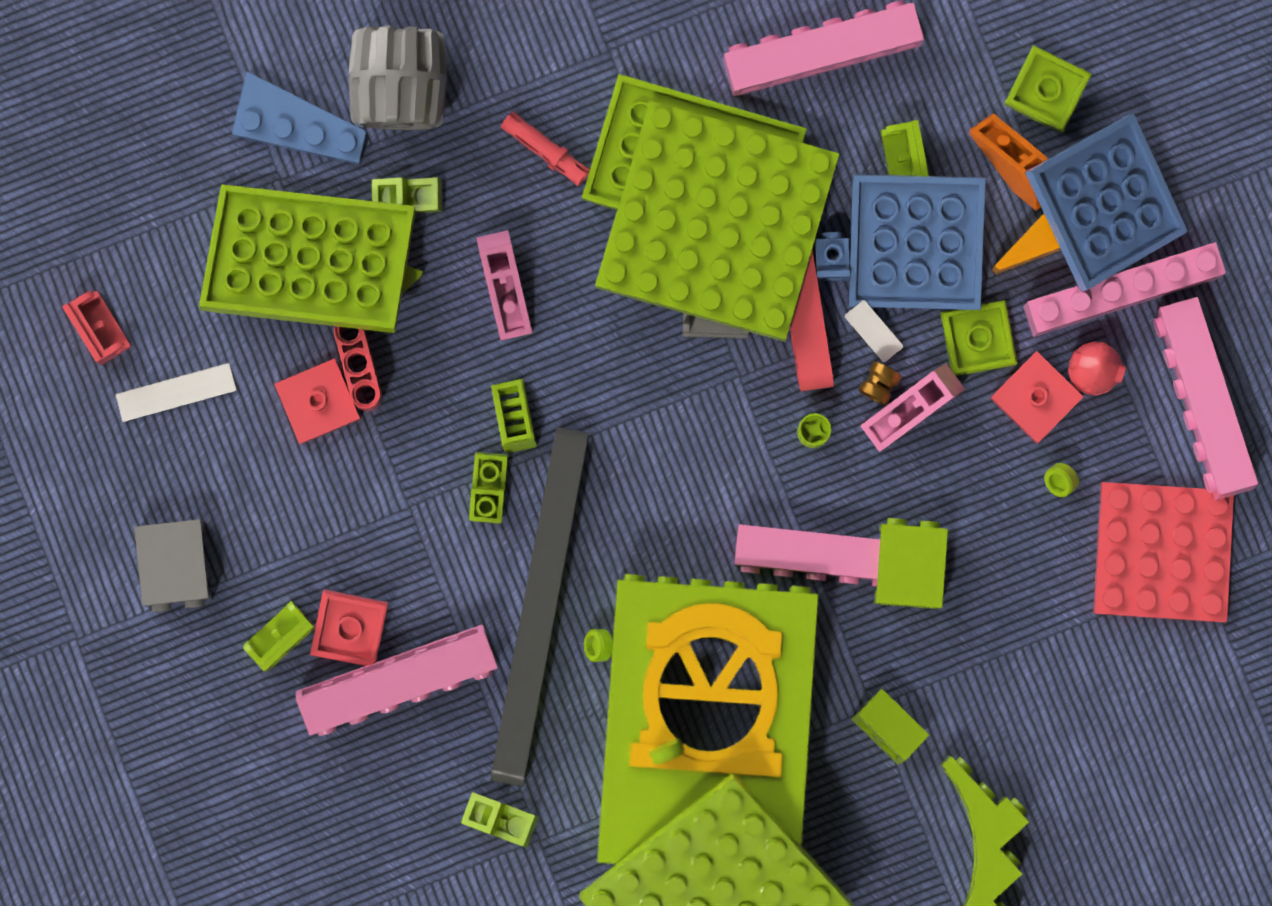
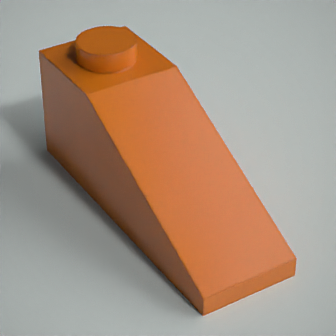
M994 113L970 129L969 135L1011 190L1037 211L1041 208V205L1025 172L1049 158Z

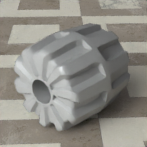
M393 25L381 27L368 26L354 31L348 84L350 117L355 125L386 130H427L441 126L447 88L446 51L443 33L434 29H418L415 26L397 29Z

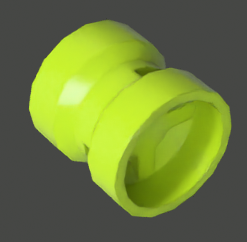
M817 413L805 416L797 429V436L801 444L811 449L823 446L831 434V424L828 419Z

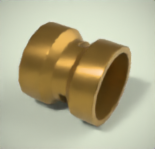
M873 361L869 369L870 375L867 380L862 381L858 391L871 400L887 406L891 399L890 392L893 387L898 386L902 376L893 369Z

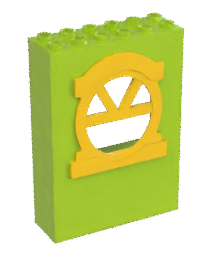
M625 574L624 580H617L597 862L617 864L732 773H735L801 846L818 594H811V587L791 586L789 592L777 591L778 585L758 584L755 590L744 589V582L725 581L724 587L711 586V580L691 579V585L678 584V578L658 576V583L644 582V575ZM699 638H723L737 645L736 651L711 687L690 646L691 641ZM674 653L680 654L695 686L670 685L660 682L662 672ZM751 658L758 669L762 689L760 691L726 689L745 660ZM658 697L761 705L760 713L752 729L742 740L729 748L719 751H700L682 743L684 753L680 756L657 765L651 759L649 751L677 739L663 720Z

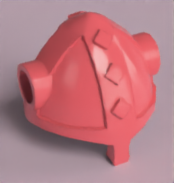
M1090 342L1083 344L1073 352L1069 361L1068 374L1071 383L1078 391L1085 395L1097 396L1107 393L1117 383L1121 384L1126 366L1122 365L1120 356L1113 347L1105 342Z

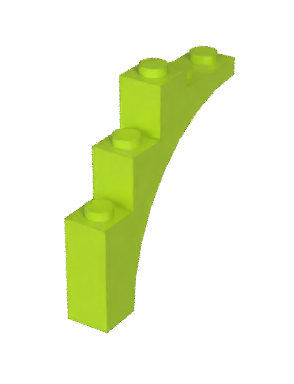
M948 756L940 766L958 791L966 808L973 836L974 863L971 884L964 906H1006L1002 901L998 904H995L993 901L1022 875L1017 868L1021 863L1008 849L1004 853L1000 849L1029 823L1024 817L1028 811L1015 797L1010 801L1007 797L1003 796L995 804L992 799L996 796L983 781L978 785L969 776L973 772L970 766L961 757L955 760L952 756Z

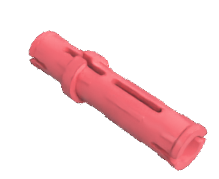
M514 111L505 118L501 129L549 164L548 167L552 171L557 170L578 187L584 182L590 169L568 154L569 150L564 146L559 147Z

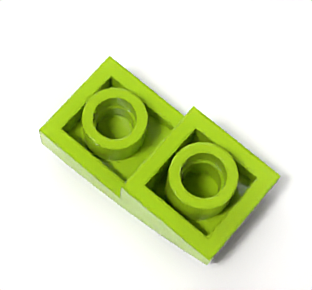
M475 452L469 521L502 523L508 455Z

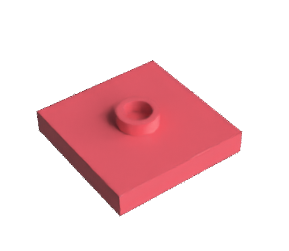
M1036 351L990 399L1038 444L1084 396Z
M335 358L274 384L300 445L361 420Z
M323 589L310 655L362 666L376 663L388 602Z

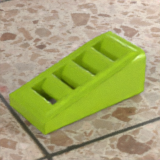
M523 378L491 385L502 447L505 453L537 447ZM519 392L518 398L501 401L500 396ZM517 406L522 407V410L509 413L503 412V409ZM524 419L522 424L506 426L507 422ZM525 432L527 433V434H524V435H519V436H514V437H510V438H509V436H511V435L521 434V433H525Z

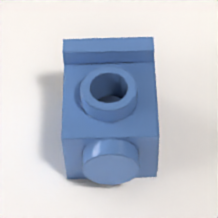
M840 232L822 233V239H816L814 242L817 280L848 281L850 278L849 238H841ZM830 249L836 250L839 258L836 260L828 259L827 251Z

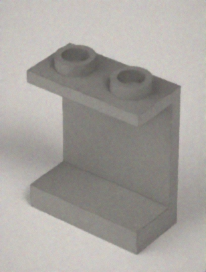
M197 519L134 527L142 606L151 607L152 612L172 610L171 604L184 603L185 608H197L205 606L204 600L213 599L212 593L208 592L202 535L206 534L203 520Z

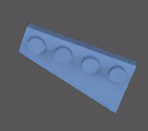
M248 71L246 72L232 130L234 137L360 165L367 137L366 131Z

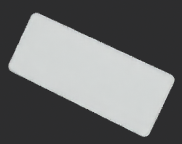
M865 300L845 314L847 321L883 362L889 360L903 348L902 343Z

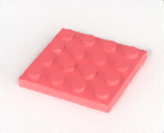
M1101 482L1093 614L1226 623L1234 495L1215 500L1213 492L1208 493L1206 489Z

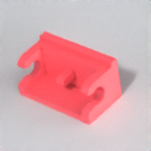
M90 290L62 306L98 364L103 365L132 347L98 291L92 292Z

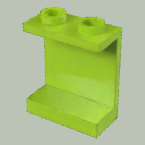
M888 518L887 524L879 525V532L881 533L874 604L942 609L948 529L940 528V522L920 521L919 527L907 526L906 519Z

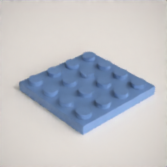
M1134 114L1119 119L1025 172L1080 291L1092 288L1188 232Z
M853 174L849 307H855L865 300L870 307L981 310L986 178Z

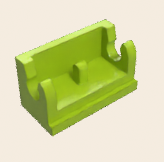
M918 120L890 125L886 129L881 130L889 175L929 176Z
M290 601L286 607L243 645V649L264 672H269L315 629V625L293 601Z
M883 689L879 690L851 718L897 765L906 761L929 736Z

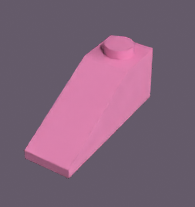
M506 230L476 237L500 340L532 334L509 231Z
M945 363L860 426L878 451L881 452L966 389L947 363Z

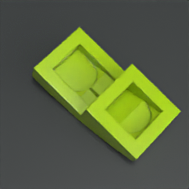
M438 177L373 179L372 201L415 206L416 213L443 212L442 179Z
M472 792L461 824L528 848L539 817Z

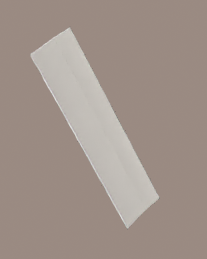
M227 363L115 395L122 422L234 392L236 387L230 364Z

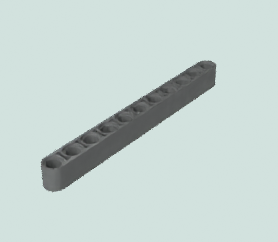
M561 427L556 428L492 767L491 781L520 787L524 786L587 451L588 432Z

